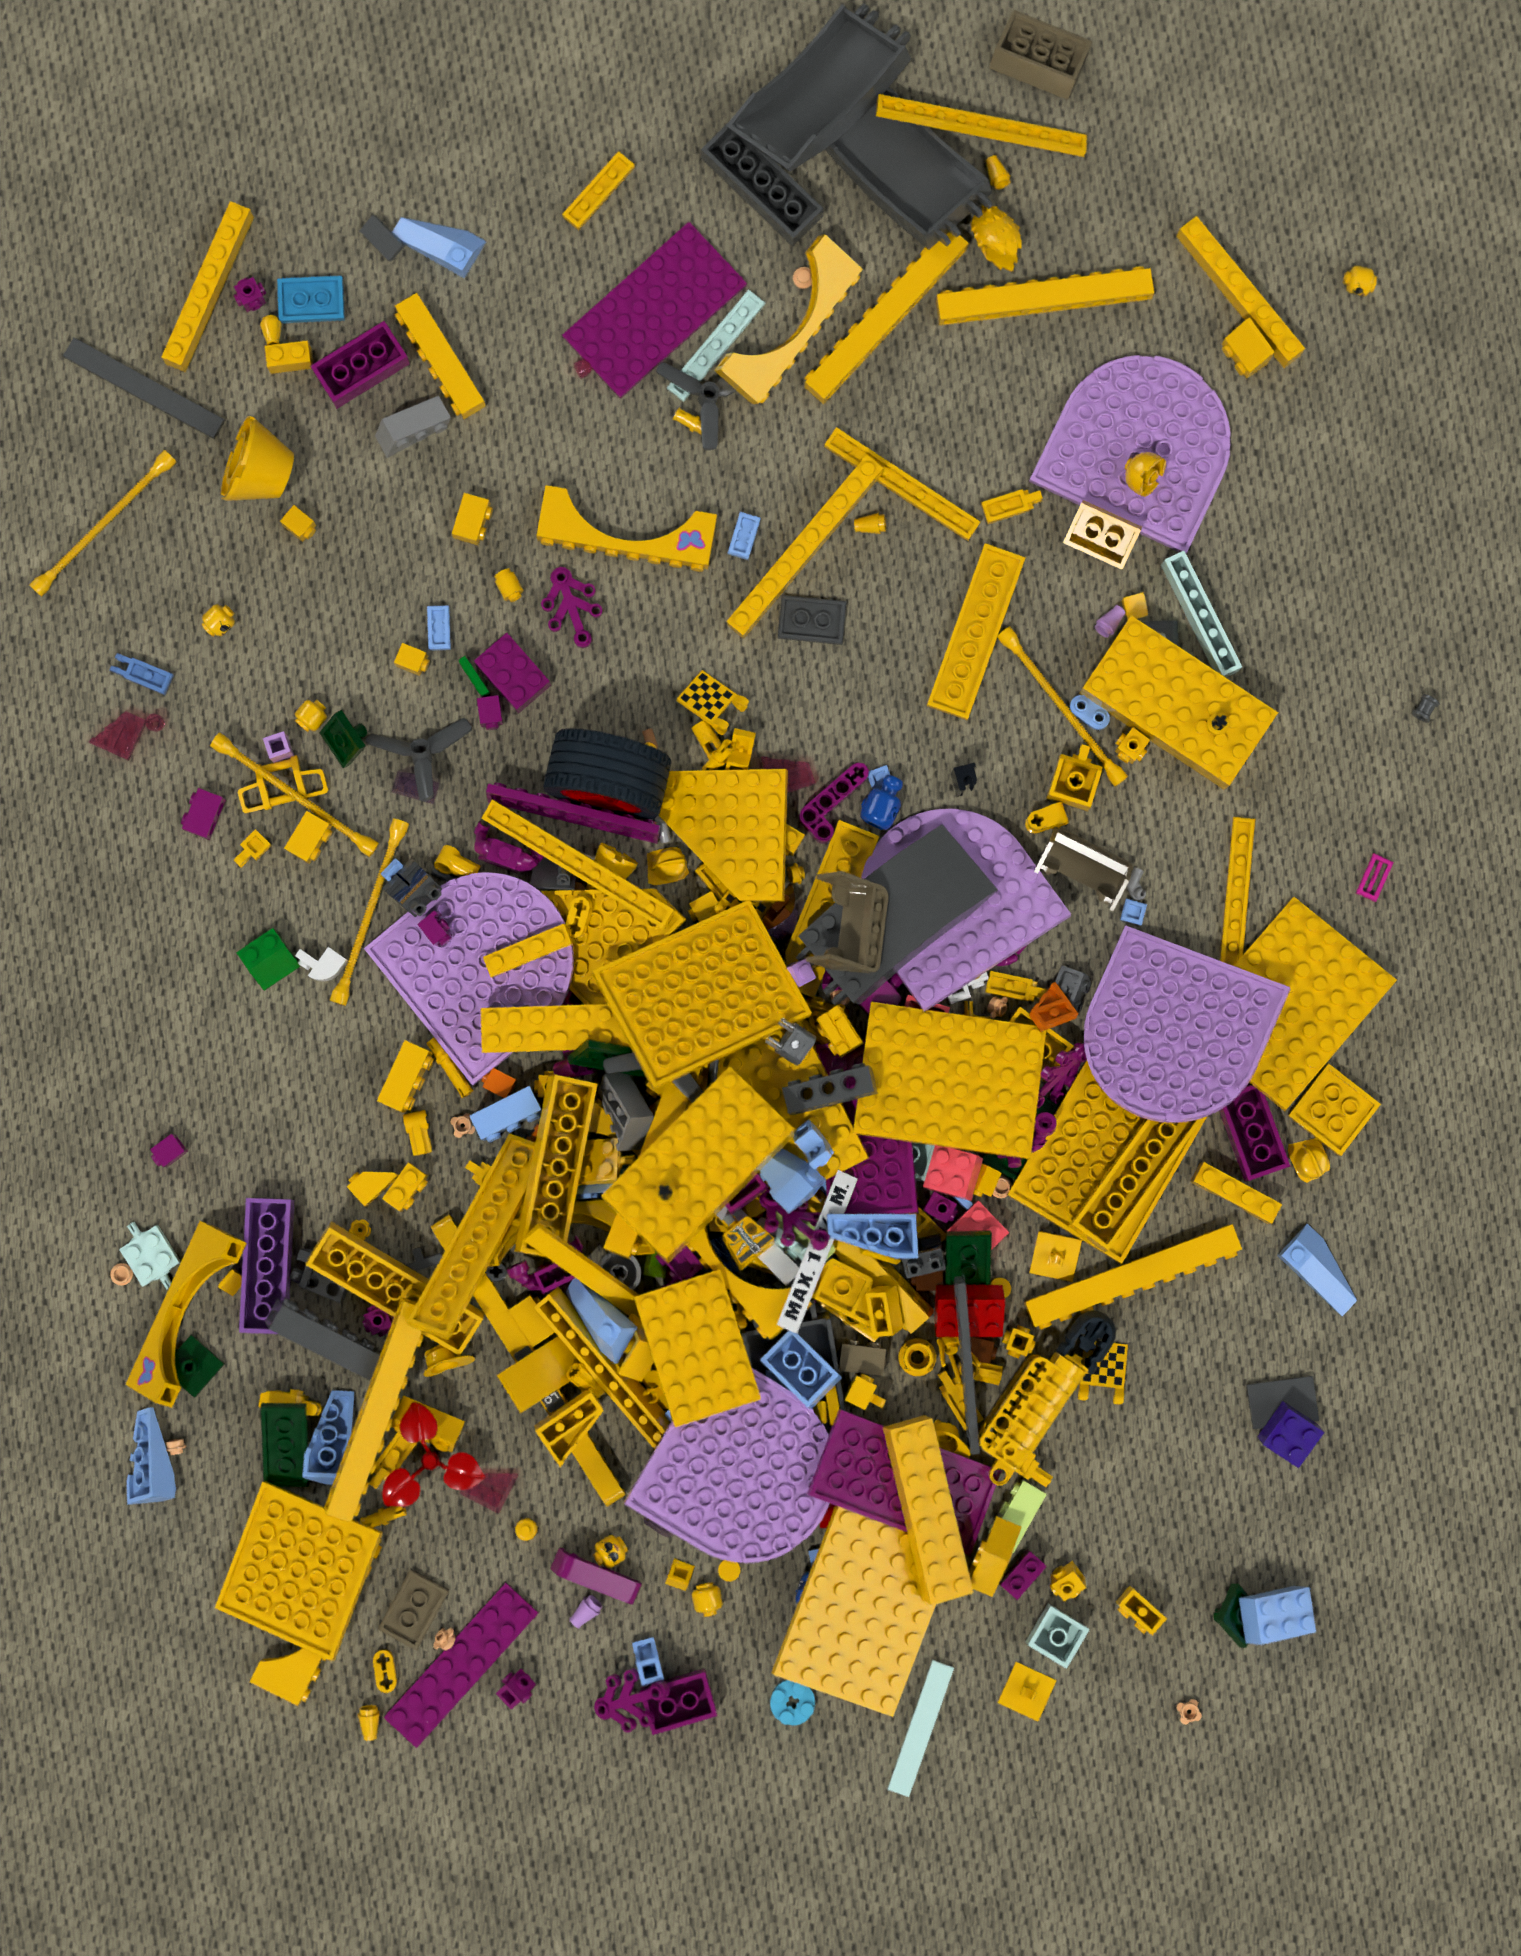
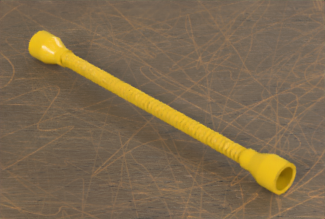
M163 450L156 457L153 466L149 469V473L105 514L106 516H103L104 518H101L102 520H99L100 522H97L98 524L86 536L84 535V538L82 537V540L80 539V542L78 541V544L76 543V546L74 545L52 569L36 577L29 586L42 597L50 589L57 574L87 546L86 544H89L88 542H91L90 540H93L110 523V520L112 521L144 487L161 473L170 470L177 461L166 450Z
M1010 626L998 635V640L1003 646L1010 649L1014 655L1016 654L1018 655L1017 657H1020L1019 659L1023 662L1024 666L1030 670L1029 672L1037 679L1036 681L1040 683L1043 690L1049 694L1050 699L1059 707L1062 714L1068 718L1069 723L1078 731L1081 738L1085 740L1084 742L1090 746L1095 756L1097 755L1113 786L1116 787L1128 777L1126 772L1105 756L1106 754L1102 752V749L1095 743L1092 736L1086 732L1087 730L1076 719L1073 712L1069 710L1070 708H1067L1066 703L1057 695L1058 693L1050 686L1051 684L1047 682V679L1045 680L1044 675L1038 671L1039 669L1023 651V647L1020 645L1014 630Z
M219 732L211 742V748L219 753L236 758L239 762L241 761L243 765L248 766V768L262 776L266 781L269 780V783L271 782V784L278 787L288 796L290 795L304 807L306 806L308 810L313 811L322 820L327 821V823L334 826L341 833L343 832L348 838L350 837L358 849L369 858L380 843L373 838L353 832L351 828L342 824L339 820L337 821L328 812L323 811L319 806H316L309 799L307 800L305 796L300 795V793L293 790V788L286 785V783L279 780L272 773L270 774L267 770L265 771L263 767L258 766L256 762L244 756L230 739Z
M395 818L391 822L388 849L382 862L383 865H381L379 870L380 873H378L377 881H375L373 894H371L370 902H368L366 907L367 910H365V915L358 931L359 934L356 936V942L353 944L354 947H352L353 950H351L352 952L345 968L346 971H344L345 974H343L339 983L333 989L329 1001L344 1006L347 1004L353 967H355L357 962L356 959H358V954H360L359 951H361V946L367 933L366 930H368L367 927L370 925L369 922H371L370 919H372V914H374V909L381 893L380 890H382L383 882H385V878L381 873L391 863L392 856H394L393 853L396 851L395 848L398 847L400 841L406 835L409 827L407 822Z

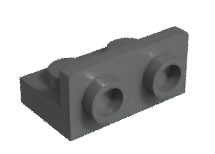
M1061 965L1055 982L1076 1011L1080 1013L1085 993L1087 994L1091 987V978L1083 972Z

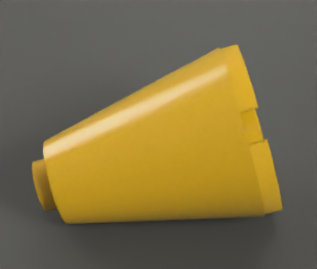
M602 842L598 846L594 861L624 879H627L638 865V862L627 854H622L616 851V848ZM587 883V886H586V889H585V890H598V889H596L595 887H593V886H591L590 884Z

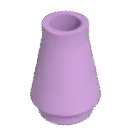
M1116 605L1112 610L1099 618L1095 625L1096 631L1106 638L1113 635L1122 617L1125 615L1124 609Z
M592 1595L584 1597L570 1618V1622L576 1628H580L583 1624L600 1614L602 1609L601 1603Z

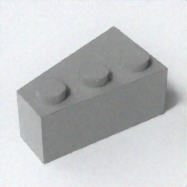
M436 396L383 418L375 437L386 457L389 458L418 441L424 440L435 432H443L447 429L451 417L440 397Z
M606 1073L602 1078L598 1092L605 1114H610L613 1123L610 1126L611 1132H616L619 1141L616 1144L617 1151L641 1150L654 1115L629 1074Z

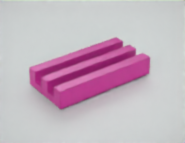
M1373 853L1355 893L1376 902L1394 862ZM1378 860L1379 862L1366 891H1363L1375 861ZM1383 863L1387 864L1374 895H1371L1370 892Z

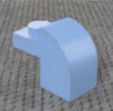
M808 1119L794 1130L795 1136L793 1139L806 1154L809 1165L815 1170L819 1166L825 1165L830 1157H832L834 1151L823 1134Z
M654 1637L632 1643L642 1687L654 1684L660 1680L664 1681Z

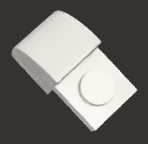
M329 947L318 961L301 949L295 955V957L300 959L298 961L299 965L307 970L313 968L308 976L317 981H329L336 978L348 963V960Z

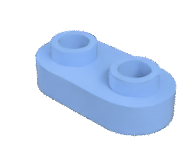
M1078 695L1070 702L1069 708L1071 712H1073L1076 718L1092 729L1102 730L1108 725L1110 721L1109 713L1084 695ZM1081 702L1085 705V708L1079 709L1077 704ZM1101 715L1103 720L1101 722L1096 721L1095 716Z

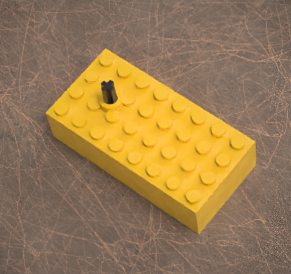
M1132 615L1079 693L1105 709L1110 715L1131 729L1134 727L1149 738L1151 742L1223 790L1230 786L1279 713Z
M729 1066L601 1196L669 1264L795 1136L794 1128Z

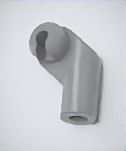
M659 815L654 819H649L655 821L656 825H660V842L666 843L671 841L666 822Z
M1136 867L1132 870L1127 889L1133 899L1142 900L1146 896V891L1142 889L1139 881L1144 871Z

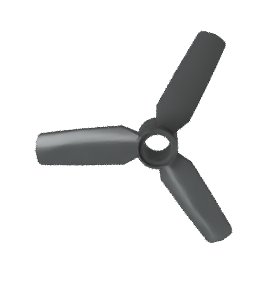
M661 362L656 370L659 375L688 393L699 395L698 402L702 406L700 410L702 447L708 451L716 449L718 445V408L716 406L718 397H727L736 392V390L723 378L718 379L716 384L714 382H706L702 385L699 380ZM705 393H710V394H712L714 397L709 398V397H706L704 394H705Z
M462 718L432 735L428 740L416 739L412 743L371 734L367 737L366 743L399 755L412 756L413 764L415 765L414 772L419 800L424 802L433 798L432 754L440 753L471 732L472 727L468 720Z
M634 1053L608 1058L603 1061V1067L608 1074L642 1069ZM689 1073L672 1081L692 1104L704 1093Z

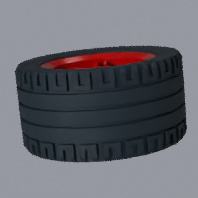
M562 729L555 735L543 788L547 794L554 798L567 799L574 805L583 803L592 806V809L611 810L615 815L619 816L629 814L634 816L635 819H654L660 813L672 761L663 751L629 738L586 729Z

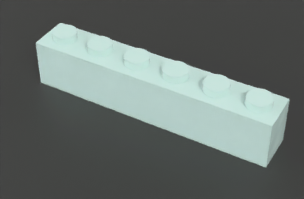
M1185 551L1165 559L1161 567L1212 669L1224 677L1237 673L1242 668V665Z

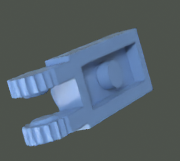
M116 654L115 658L118 661L125 662L129 666L126 671L119 667L111 666V672L121 675L131 682L166 695L173 679V674L133 657L131 659L121 654Z

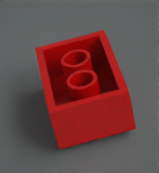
M936 1285L934 1313L936 1337H959L954 1285ZM966 1285L970 1337H1003L1005 1311L1003 1285Z

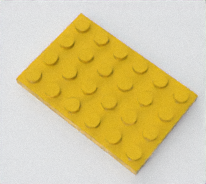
M720 1269L634 1297L675 1428L761 1400Z

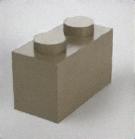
M846 1340V1344L841 1343L839 1371L883 1376L886 1349L881 1348L882 1344L869 1342L868 1346L859 1345L860 1341Z

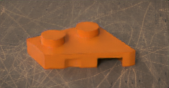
M1053 982L1048 991L1044 993L1039 1002L1032 1008L1029 1016L1042 1032L1076 1019L1079 1013L1058 984Z

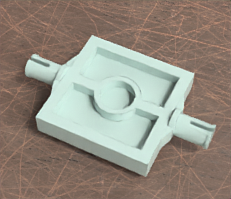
M761 1216L756 1223L764 1229L766 1219ZM778 1227L774 1233L768 1232L774 1237V1243L782 1251L785 1250V1254L794 1261L797 1258L801 1261L803 1260L807 1248L800 1242L794 1240L792 1246H784L780 1241L783 1234L781 1228Z
M132 1222L127 1227L133 1238L128 1244L119 1249L142 1287L154 1280L160 1279L166 1290H168L172 1283L168 1273L172 1268L181 1263L179 1257L159 1225L146 1232H141L136 1222Z

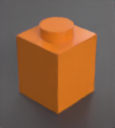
M493 1068L483 1076L481 1082L484 1083L483 1088L502 1098L510 1096L517 1080Z

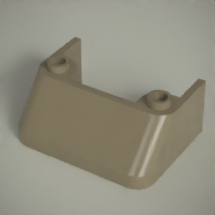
M1054 827L1034 872L1038 874L1040 870L1046 875L1059 872L1096 890V894L1099 896L1098 900L1107 905L1111 903L1110 910L1114 911L1130 881L1133 865L1127 860L1065 829Z
M843 871L818 874V880L832 884V898L836 904L843 906L838 948L831 947L826 949L824 955L806 957V962L830 970L860 973L876 972L881 962L888 906V892L886 888Z

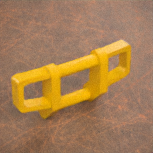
M297 755L291 756V759L263 766L258 764V766L260 765L265 771L267 770L270 773L292 767L298 788L297 792L305 796L307 800L310 797L328 792L323 769L301 771ZM255 773L256 783L238 790L239 800L244 813L262 809L266 811L272 809L273 806L296 801L287 794L270 798L265 779ZM319 774L323 789L307 794L302 775ZM258 786L263 805L248 808L243 792Z

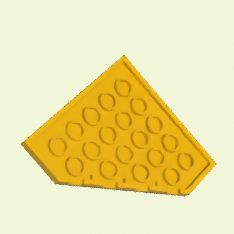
M788 770L669 771L667 786L659 813L661 819L666 822L739 901H784Z
M642 889L674 908L657 889ZM600 890L541 891L556 906L565 922L571 903L575 898L586 897L593 904L592 914L585 935L580 938H571L574 951V970L569 989L584 1005L607 1004L592 975L593 970L672 935L686 921L676 910L666 929H662ZM584 901L582 904L578 903L577 905L580 908V913L582 910H586V906L583 905ZM577 924L571 926L574 934L576 931H580V927Z

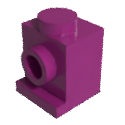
M434 910L417 925L433 945L444 946L452 940L451 934L448 931L450 926L443 918L439 919L442 916L441 913Z
M935 1191L932 1192L923 1209L925 1213L947 1224L948 1220L953 1222L958 1213V1210L955 1208L956 1203ZM940 1204H944L946 1206V1211L944 1213H941L938 1210Z

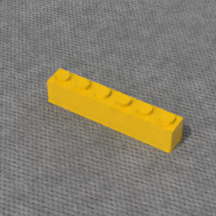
M415 293L395 305L397 313L394 315L401 326L405 324L408 329L406 332L408 339L412 344L416 342L420 348L417 350L418 355L423 362L428 361L431 366L428 368L434 380L438 378L442 385L439 388L445 398L448 396L451 398L453 403L450 406L456 416L461 415L463 419H466L486 407L483 398L419 295Z

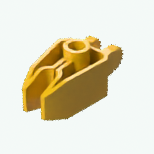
M290 1389V1392L277 1390L261 1393L258 1405L260 1407L261 1403L307 1404V1416H319L324 1408L319 1402L309 1401V1396L303 1395L304 1391Z

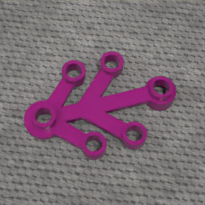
M558 567L551 573L550 579L553 586L547 598L542 600L541 607L545 612L552 611L554 609V601L561 590L564 598L554 618L549 620L548 627L552 632H558L562 627L561 622L568 610L576 632L574 642L579 648H586L591 644L592 639L590 633L583 628L577 608L590 613L593 618H599L603 613L602 607L599 604L592 605L573 596L569 587L583 592V595L587 598L595 595V587L592 584H583L573 579L571 572L567 568ZM558 575H565V579L559 581L557 579ZM590 587L593 589V592L586 594L585 589ZM549 601L552 603V606L545 608L544 603ZM597 607L600 609L598 614L592 613L593 608ZM558 622L559 626L554 629L551 627V623ZM580 635L587 637L584 642L578 640Z
M1078 1042L1070 1051L1059 1052L1056 1056V1062L1060 1066H1046L1042 1070L1041 1077L1047 1083L1039 1090L1037 1108L1043 1105L1045 1101L1044 1096L1053 1087L1054 1089L1049 1099L1055 1104H1059L1063 1100L1064 1093L1061 1092L1063 1084L1070 1088L1076 1079L1081 1062L1087 1060L1084 1048L1085 1043Z
M771 1189L761 1194L760 1204L767 1210V1220L764 1229L770 1233L777 1231L779 1222L776 1219L777 1211L782 1216L783 1234L780 1241L784 1246L789 1247L794 1243L793 1225L810 1239L811 1245L815 1250H823L827 1247L830 1240L829 1234L824 1230L814 1231L803 1222L810 1221V1224L816 1227L818 1222L816 1219H819L821 1214L819 1212H806L808 1207L807 1201L791 1213H788L770 1194Z
M631 1668L624 1673L625 1683L617 1700H613L616 1688L621 1685V1678L617 1674L607 1677V1690L604 1697L596 1700L594 1710L599 1718L603 1720L612 1718L621 1724L624 1732L629 1733L636 1729L637 1723L634 1718H627L617 1709L623 1708L637 1717L643 1727H648L654 1723V1715L634 1704L649 1699L661 1701L668 1697L670 1688L665 1681L660 1680L652 1684L650 1689L631 1695L634 1684L639 1679L638 1671Z

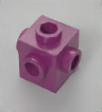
M254 277L241 279L234 286L237 293L233 296L238 306L243 305L246 312L258 310L262 305L266 304L263 298L266 292L261 282L256 283Z
M374 1305L367 1308L368 1313L363 1315L365 1320L362 1321L367 1333L371 1332L372 1335L378 1334L379 1337L388 1334L394 1317ZM376 1316H379L382 1319L380 1325H377L374 1322V1318Z
M519 1669L515 1674L510 1672L502 1680L504 1685L495 1694L510 1709H513L520 1702L524 1704L533 1695L530 1691L536 1686V1683L527 1673Z

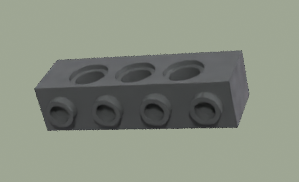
M861 1063L853 1065L852 1070L844 1072L843 1069L831 1071L829 1076L822 1077V1074L809 1077V1081L801 1083V1080L788 1082V1086L782 1088L788 1114L796 1115L878 1094L872 1067ZM850 1077H854L856 1085L848 1089L846 1081ZM828 1083H833L835 1087L831 1094L825 1093V1086ZM811 1088L813 1096L809 1100H805L803 1093L806 1089Z

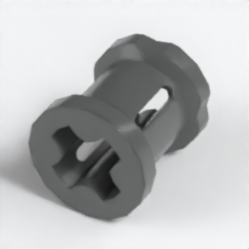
M1423 694L1420 704L1416 710L1412 711V714L1419 720L1429 723L1431 720L1430 715L1440 703L1435 698Z
M502 1262L498 1266L499 1269L503 1270L499 1274V1278H496L495 1274H491V1270L495 1269V1266L487 1268L486 1274L492 1281H501L506 1277L507 1267Z

